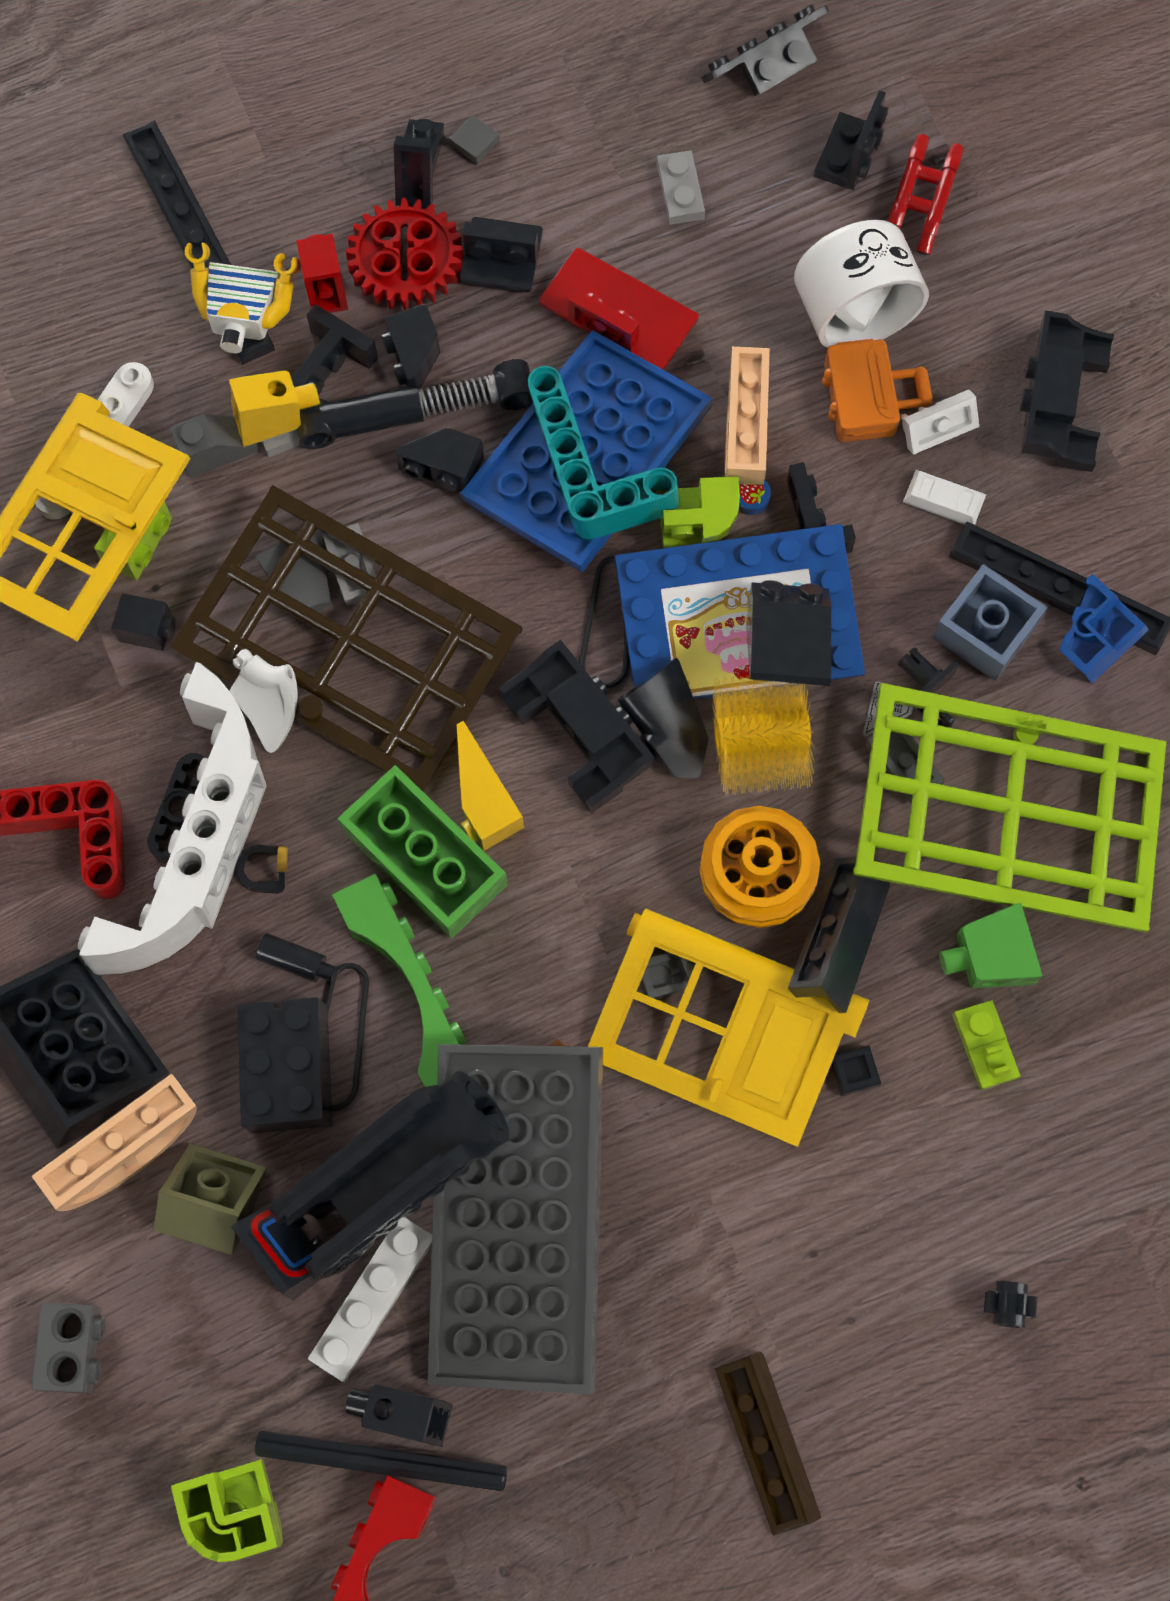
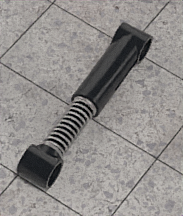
M521 359L507 360L498 364L493 369V374L491 376L488 375V377L484 376L483 380L478 377L477 381L471 378L469 383L465 379L463 384L458 381L457 385L452 382L451 386L445 383V386L442 387L439 384L438 389L432 386V390L426 387L425 391H423L421 388L417 389V385L331 402L319 399L320 405L300 410L301 425L297 429L299 444L306 449H321L333 444L338 438L424 422L423 417H425L426 413L427 416H430L431 412L436 415L437 411L443 414V410L449 413L451 408H453V411H456V407L462 410L463 406H466L468 409L469 405L475 408L477 403L479 406H482V402L488 405V401L493 404L499 402V405L506 410L526 408L533 404L528 387L529 365Z

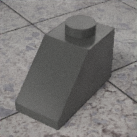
M202 414L169 427L178 450L189 455L191 458L186 466L190 478L259 452L257 443L243 447L234 416Z

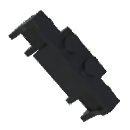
M560 639L547 648L526 669L499 687V696L522 725L548 708L589 760L587 764L568 777V784L592 814L623 792V786L653 766L655 757L630 727L632 721L627 712L620 705L614 707L606 697L609 693L603 682L597 676L591 678Z

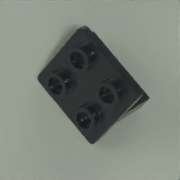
M473 217L471 222H465L463 230L465 255L460 274L461 282L512 291L531 292L543 228L536 225Z

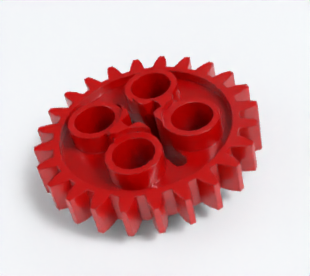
M403 198L400 207H395L394 203L388 200V209L385 211L375 205L374 217L363 213L364 225H353L355 236H348L349 248L345 249L347 261H349L347 262L349 274L353 276L354 285L361 286L363 296L366 297L373 293L374 301L377 305L386 298L389 309H392L396 302L400 301L402 302L403 309L407 310L410 301H415L416 305L420 306L423 304L422 299L425 297L432 303H435L436 291L444 295L448 294L446 282L450 284L457 283L455 272H461V259H464L461 234L456 231V223L454 221L448 222L445 211L436 215L434 204L429 205L424 210L422 209L420 199L415 202L413 207H409L406 198ZM404 227L408 228L407 241L409 247L407 250L408 280L406 281L402 280L403 268L401 262L403 258L402 228ZM420 236H429L426 239H417ZM384 237H393L390 240H381ZM386 268L393 269L390 272H381V270ZM419 268H429L427 271H417Z

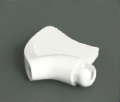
M243 649L237 654L238 657L233 659L234 666L241 671L230 692L239 708L251 721L267 752L272 753L282 745L294 721L298 699L295 674L289 664L272 666L258 655L253 656L249 650Z

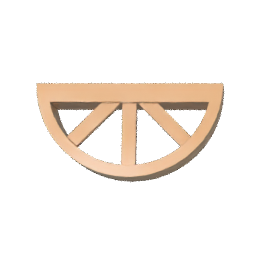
M732 346L724 477L739 476V484L763 485L765 480L770 348Z
M170 1074L32 1175V1178L57 1211H68L88 1204L133 1177L161 1155L189 1126L196 1114L197 1107L173 1074Z

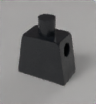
M373 1384L370 1392L355 1388L350 1391L346 1402V1414L363 1418V1428L443 1447L453 1404ZM393 1407V1413L390 1416V1410Z

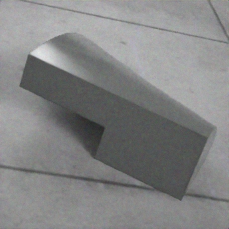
M317 529L310 541L324 549L323 532ZM279 542L255 556L257 563L267 577L270 576L288 546ZM301 554L279 590L319 613L331 606L327 568ZM294 616L299 625L304 623V621Z

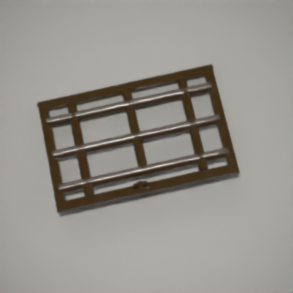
M272 485L170 648L193 662L202 664L209 671L234 684L241 671L232 665L233 659L243 649L249 650L253 656L258 655L272 666L289 664L293 668L297 686L313 694L304 697L300 703L297 702L294 720L385 772H388L396 765L424 792L457 738V724L462 721L466 723L516 638L522 633L523 628L521 625ZM278 508L304 521L297 533L272 520ZM316 530H320L381 565L382 568L377 576L374 578L311 542L310 540ZM263 532L288 546L266 582L240 568ZM301 554L367 591L345 627L279 590ZM395 574L459 609L461 612L456 621L452 622L388 586ZM232 581L257 595L235 631L209 617ZM380 599L446 636L424 672L358 635ZM270 603L336 640L314 677L248 640ZM474 619L501 633L494 645L468 631ZM200 630L226 644L219 656L193 643ZM459 644L485 658L464 695L438 681L439 676ZM349 648L416 685L394 722L327 685ZM429 693L455 708L433 745L407 731ZM320 699L385 735L379 747L376 748L322 717L323 705ZM398 744L425 758L418 771L391 756Z

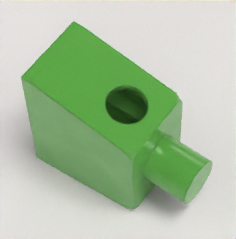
M1021 903L961 927L956 935L959 947L940 951L939 953L944 974L948 975L966 971L969 985L973 989L1035 985L1043 976Z

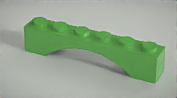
M373 874L332 894L353 939L371 946L388 958L405 976L415 992L423 1024V1046L418 1074L424 1087L437 1085L438 1044L464 1045L467 1042L458 1023L454 1022L449 1025L443 1013L444 1010L449 1008V1005L440 987L432 989L426 978V975L432 973L423 952L420 951L415 954L409 943V940L415 938L406 917L397 919L392 906L397 904L398 901L389 883L386 882L381 885L376 874Z

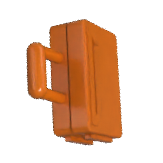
M863 339L839 342L828 347L824 362L825 371L822 384L829 389L831 405L828 417L835 423L839 442L892 437L896 434L900 422L899 410L918 407L927 408L933 403L927 369L919 366L917 368L891 371L887 344L884 340ZM914 377L918 398L897 401L893 380Z

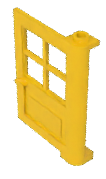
M77 393L0 514V558L13 538L47 554L26 589L0 576V603L76 642L80 639L191 459L189 455L109 418L110 412L101 401L83 393ZM39 497L73 513L52 547L18 531ZM81 518L116 534L95 569L61 552ZM56 559L90 576L69 611L34 594Z
M645 908L642 915L635 913L626 935L632 937L588 1047H603V1065L798 1147L843 1033L854 1038L856 1037L870 1000L853 993L847 1012L838 1013L825 996L796 998L788 989L794 972L793 968ZM655 947L696 963L678 1008L637 992ZM703 967L744 983L727 1028L686 1012ZM634 999L674 1015L657 1060L616 1044ZM682 1019L723 1036L705 1081L664 1064Z

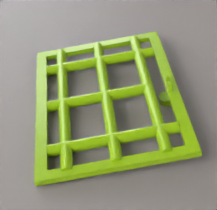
M881 683L878 693L856 863L853 869L854 875L1007 906L1021 903L1023 909L1146 933L1150 930L1149 923L1166 741ZM894 703L924 709L922 722L893 716ZM939 712L1016 728L1013 732L1015 741L938 725ZM891 732L920 737L915 779L885 773ZM1042 733L1104 746L1103 757L1101 759L1033 744ZM939 741L1011 756L1006 798L931 783L935 742ZM1119 749L1147 755L1146 768L1118 762ZM1026 759L1101 774L1097 816L1022 801ZM1116 778L1145 783L1141 825L1112 819ZM883 789L913 795L907 837L878 832ZM928 798L1004 813L999 856L923 841ZM1020 817L1094 831L1091 874L1015 859ZM1111 835L1139 840L1135 883L1107 877ZM875 847L905 853L904 866L874 861ZM921 856L997 871L996 885L919 870ZM1013 875L1089 890L1088 903L1012 889ZM1105 893L1133 898L1132 912L1104 907Z

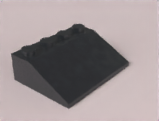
M79 949L0 986V1067L57 1149L96 1128L169 1074V1071L102 977L94 974L79 955L81 951Z

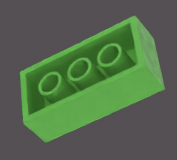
M396 765L337 818L343 833L450 939L457 935L508 886L506 872Z

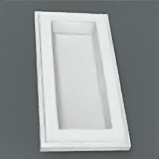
M915 470L903 503L964 525L967 521L975 525L986 494Z

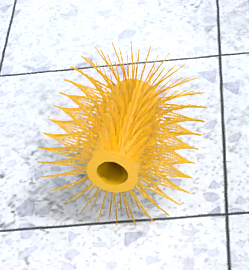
M717 677L714 699L716 713L714 710L715 748L717 749L718 756H720L719 773L721 761V785L723 775V792L725 782L726 794L727 779L729 785V778L730 790L731 776L732 791L733 781L734 791L735 783L736 790L737 784L740 789V777L741 789L742 780L743 788L744 781L745 787H747V780L749 786V776L750 786L751 779L753 786V782L756 783V772L757 783L759 776V784L761 777L762 787L763 778L765 781V772L766 781L768 774L769 788L773 772L771 783L773 788L774 779L775 791L776 776L778 778L780 774L782 789V777L784 786V777L786 783L787 771L788 786L789 774L790 786L791 775L793 783L794 774L796 784L797 774L798 787V772L800 782V773L802 779L803 770L805 785V769L807 781V771L808 778L809 770L811 775L810 763L812 767L809 750L811 752L810 746L812 744L811 719H809L808 715L809 707L806 710L807 695L805 703V684L803 700V684L801 696V684L798 685L797 683L796 686L795 683L794 689L793 683L792 686L790 683V687L788 683V694L786 682L785 690L784 682L783 688L781 682V689L780 683L778 682L777 688L776 682L775 691V682L773 689V683L771 681L770 686L769 681L768 693V683L766 691V683L764 687L762 681L761 689L759 680L758 692L756 685V693L755 688L753 693L754 684L752 680L751 689L750 680L749 693L747 688L746 695L747 682L745 680L744 694L743 679V690L742 680L741 688L740 682L738 686L736 683V695L735 683L734 691L732 683L731 697L729 690L728 702L727 677L724 697L722 686L720 694V680L718 689Z

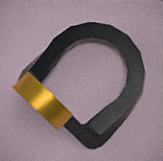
M257 845L245 850L238 858L236 866L237 876L241 884L248 890L259 893L279 894L283 892L285 888V872H287L288 846ZM260 853L278 855L277 870L279 880L263 883L251 881L244 872L246 861L251 856Z

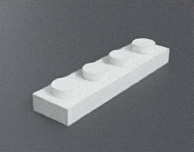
M405 1217L398 1221L397 1227L386 1235L308 1357V1360L345 1383L431 1247L432 1234Z

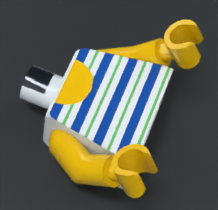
M188 243L185 247V256L194 265V268L190 270L192 295L201 317L209 321L212 332L222 335L220 347L224 351L240 353L244 338L255 340L265 338L268 329L273 328L289 313L294 287L291 277L297 274L301 268V263L297 257L292 258L291 267L288 271L283 266L285 254L283 253L278 254L274 259L276 271L210 262L208 269L205 268L204 264L210 256L208 245L202 243L203 255L201 258L196 259L192 255V244Z

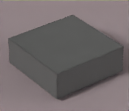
M471 115L449 138L451 147L477 165L499 143L500 138L496 131Z

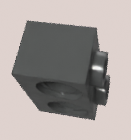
M41 1303L31 1390L92 1394L93 1384H98L101 1374V1361L99 1358H96L97 1341L103 1340L106 1324L105 1316L100 1315V1307L85 1304ZM78 1315L82 1321V1329L76 1337L69 1339L65 1334V1324L69 1318ZM72 1358L77 1364V1373L71 1381L64 1382L60 1376V1368L67 1359Z

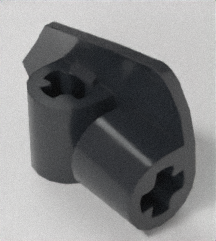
M674 658L649 680L643 681L627 691L618 699V702L641 732L640 739L655 757L654 760L658 763H664L674 778H700L709 737L680 661Z

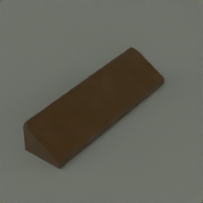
M759 1352L714 1368L772 1535L775 1536L819 1520L821 1514L764 1354Z

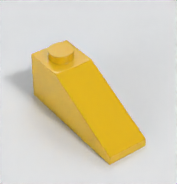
M462 721L457 724L461 802L465 820L460 825L463 831L474 842L478 841L483 851L523 829V816L465 722Z

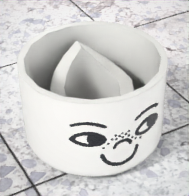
M884 220L860 221L829 233L806 251L799 260L794 274L796 288L821 344L826 348L839 342L872 338L873 340H883L914 320L923 310L929 298V290L903 233L896 225Z

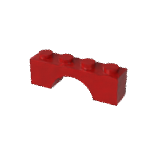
M387 1475L384 1483L377 1480L367 1502L368 1506L373 1507L366 1524L358 1523L349 1543V1547L355 1549L348 1566L341 1563L332 1581L330 1589L336 1591L333 1601H370L367 1591V1577L374 1558L385 1546L396 1540L420 1538L438 1496L391 1475Z

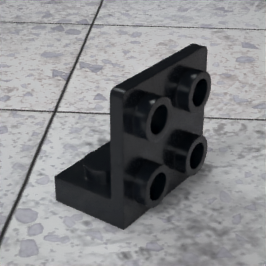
M878 91L867 120L839 112L814 171L815 178L853 191L859 177L866 178L872 162L870 157L873 149L878 150L884 134L883 125L889 110L888 107L884 106L886 92Z

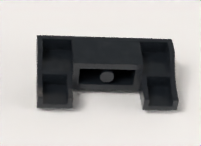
M1045 310L1040 326L1036 356H1029L1025 370V378L1031 379L1029 389L1023 390L1020 402V411L1026 412L1021 453L1056 458L1055 466L1093 472L1096 466L1095 457L1100 432L1079 428L1072 425L1076 415L1082 369L1107 373L1110 367L1109 358L1114 334L1086 327L1068 314Z

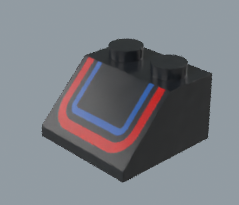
M272 1202L241 1219L231 1228L282 1295L294 1301L318 1282L312 1279L305 1265L312 1259L310 1254L324 1243L318 1235L311 1240L302 1229L308 1223L304 1217L293 1225L288 1226L286 1222L277 1224L268 1210L270 1205L274 1203Z

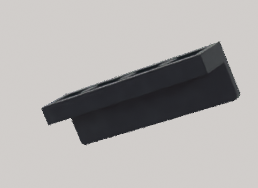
M856 857L834 859L788 986L789 991L796 998L825 996L838 1013L847 1012L890 888L889 882L854 875L853 869L855 868Z

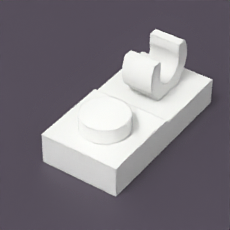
M969 389L937 402L936 405L931 407H919V412L912 415H901L907 449L913 455L979 427L976 396Z

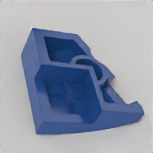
M1092 573L1087 578L1086 585L1088 587L1080 607L1076 606L1072 616L1073 626L1065 634L1059 650L1091 683H1094L1149 629Z

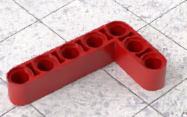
M88 780L0 790V836L79 828L81 875L85 884L101 899L115 898L123 891L126 880L122 807L120 799L108 783L102 780ZM108 796V801L103 807L92 809V803L96 798ZM59 801H69L67 808L63 812L53 813V808ZM25 804L29 805V810L24 816L14 817L18 807ZM110 833V838L106 844L99 847L93 846L94 840L98 835ZM105 870L112 871V876L108 882L101 885L95 884L98 874Z

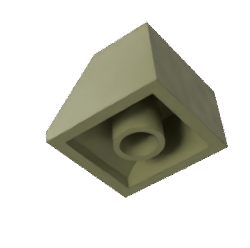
M190 1143L159 1191L153 1230L232 1255L241 1239L231 1227L241 1219L252 1214L267 1167Z

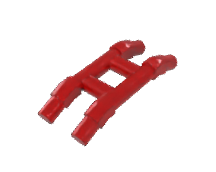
M919 134L911 148L888 222L901 229L907 209L927 214L917 252L930 255L964 148L959 143L951 145L942 171L922 165L930 139L925 134ZM917 179L937 185L932 201L912 195Z

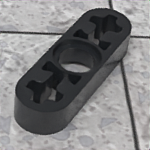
M189 753L181 757L177 762L147 840L148 848L153 856L162 863H168L171 855L168 852V847L165 852H162V848L158 844L159 840L166 841L171 831L165 822L168 821L175 826L174 832L179 830L176 827H182L185 817L178 818L171 815V805L178 799H186L191 793L186 790L190 782L186 770H194L196 765H200L204 758L201 754ZM195 775L191 783V788L194 792L199 784L197 775Z

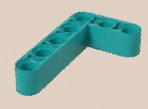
M541 366L530 373L528 387L573 528L577 535L584 539L598 538L662 518L663 510L678 509L680 499L677 478L672 471L666 468L651 469L598 486L558 370L550 366ZM545 389H552L548 392H542ZM556 419H562L560 422L552 423ZM566 450H574L569 454H561ZM576 481H584L583 484L578 486L571 485ZM659 490L668 491L667 493L662 495L654 494ZM624 501L632 502L627 506H618L619 503ZM586 513H595V515L589 518L581 517Z

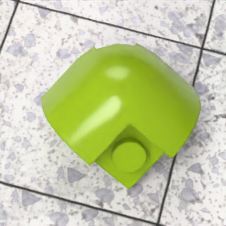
M739 476L700 478L698 487L678 488L680 499L678 509L663 510L662 518H660L663 549L720 541L728 535L738 515L740 503ZM660 490V494H659V495L665 494V493H667L668 491H667V490Z
M263 1459L171 1485L182 1533L188 1546L195 1549L202 1557L217 1562L236 1561L282 1546L283 1538L277 1502L273 1500Z

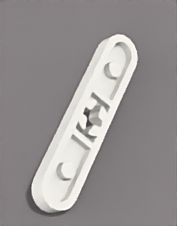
M137 362L127 363L117 370L98 398L109 410V418L129 427L152 393L154 381L151 373L146 366ZM39 497L35 503L40 513L52 520L61 519L70 513V511L42 497Z

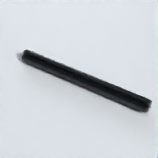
M260 1431L255 1443V1454L259 1457L503 1491L507 1481V1467L500 1464L270 1431Z

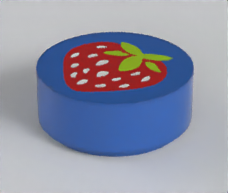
M764 480L763 485L739 484V511L748 515H756L768 507L771 489L766 480Z

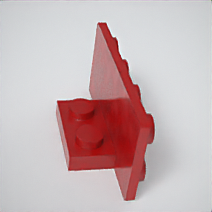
M575 248L539 299L540 306L588 333L592 330L662 370L667 367L699 319L697 312L580 248Z

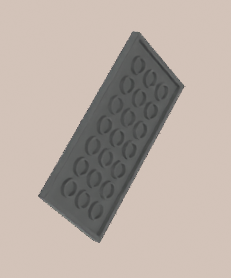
M438 1044L437 1085H440L455 1072H463L472 1077L489 1093L501 1110L509 1128V1139L486 1158L475 1160L471 1163L468 1172L463 1176L448 1181L445 1184V1189L437 1196H434L428 1385L593 1394L596 1392L603 1047Z

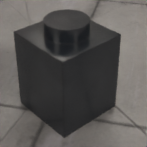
M122 593L111 629L119 642L163 651L166 640L173 637L176 619L173 617L166 602Z

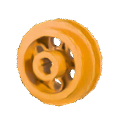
M753 806L735 810L716 823L704 841L699 873L704 894L717 912L736 924L764 928L783 924L803 910L817 885L820 858L814 838L801 821L781 809ZM741 843L743 851L740 854H733L729 851L733 844ZM783 848L789 852L792 860L786 861L782 859L781 850ZM755 856L766 857L768 859L767 867L761 868L754 865ZM729 870L737 871L740 875L739 881L730 883L725 875L726 872ZM779 877L789 878L792 883L788 889L779 888L776 883ZM752 888H760L764 892V897L749 896V891Z

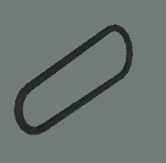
M615 556L603 559L598 564L595 572L579 660L584 669L601 571L607 563L615 562ZM625 631L623 668L621 674L615 680L603 683L606 688L618 685L626 676L629 654Z
M344 963L338 966L335 978L332 982L329 981L324 1003L328 1006L329 1012L335 981L341 971L354 969L361 974L363 990L353 1086L350 1095L345 1101L332 1105V1111H338L347 1107L354 1100L359 1087L369 977L366 970L355 963Z

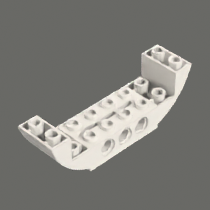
M196 662L192 674L187 673L184 676L180 695L183 698L192 723L213 730L211 745L214 746L209 758L204 757L197 771L199 784L195 794L190 793L184 803L182 815L185 817L181 830H175L171 836L168 846V852L171 855L166 867L161 866L156 874L154 890L157 891L152 904H146L142 910L139 919V927H142L141 931L98 917H94L90 927L86 926L83 929L78 942V949L81 950L79 955L92 972L97 975L122 974L149 967L169 958L189 944L204 927L213 928L235 871L238 858L241 855L267 787L246 721L235 698L217 676L198 662Z

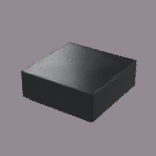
M870 1045L835 1054L831 1065L841 1097L881 1085Z

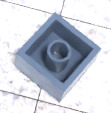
M983 564L941 618L933 639L994 681H997L1037 628L1048 607Z

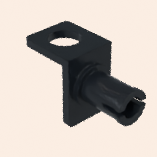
M916 647L909 651L910 655L905 654L898 663V666L905 670L922 687L920 691L929 693L938 691L954 676L959 666V663L954 660L947 668L938 671L918 652ZM917 708L921 713H923L924 709ZM939 712L940 719L938 718V725L951 728L954 719L948 713Z

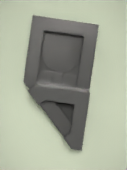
M672 953L651 957L640 982L643 994L658 1000L685 991L696 963Z

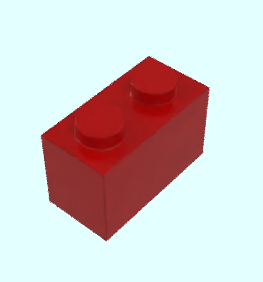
M333 233L327 235L314 234L305 239L296 240L310 307L312 308L316 304L329 313L348 310Z

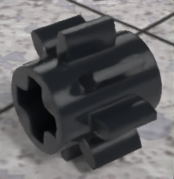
M996 1281V1291L988 1290V1292H985L984 1312L994 1313L993 1325L1025 1328L1026 1318L1033 1319V1317H1036L1038 1297L1027 1296V1284Z

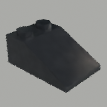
M766 580L762 583L752 582L746 620L750 680L830 686L831 600L829 589L810 583L801 586L783 585L781 582Z

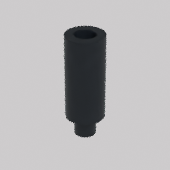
M269 933L263 936L256 953V960L315 983L319 978L332 982L338 967L326 963V955Z

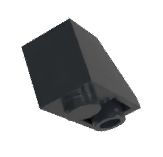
M426 304L384 317L387 332L381 333L387 354L394 353L398 363L393 364V368L400 386L406 384L407 387L417 385V389L422 388L440 354L438 334Z
M448 427L401 445L395 453L398 469L404 475L415 480L424 478L435 482L438 487L448 492H456V490L461 492L477 473L484 457L482 439Z

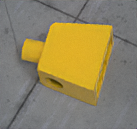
M285 370L229 379L233 416L243 447L298 429L301 425L300 410L320 405L315 384L310 383L294 387L290 373Z

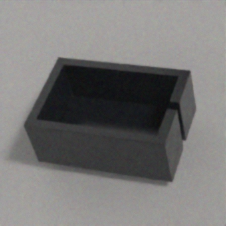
M318 997L281 1000L282 1008L274 1001L237 1004L241 1127L251 1133L333 1126L328 1006Z

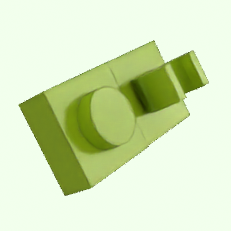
M993 1000L953 1013V1019L980 1091L1021 1077Z

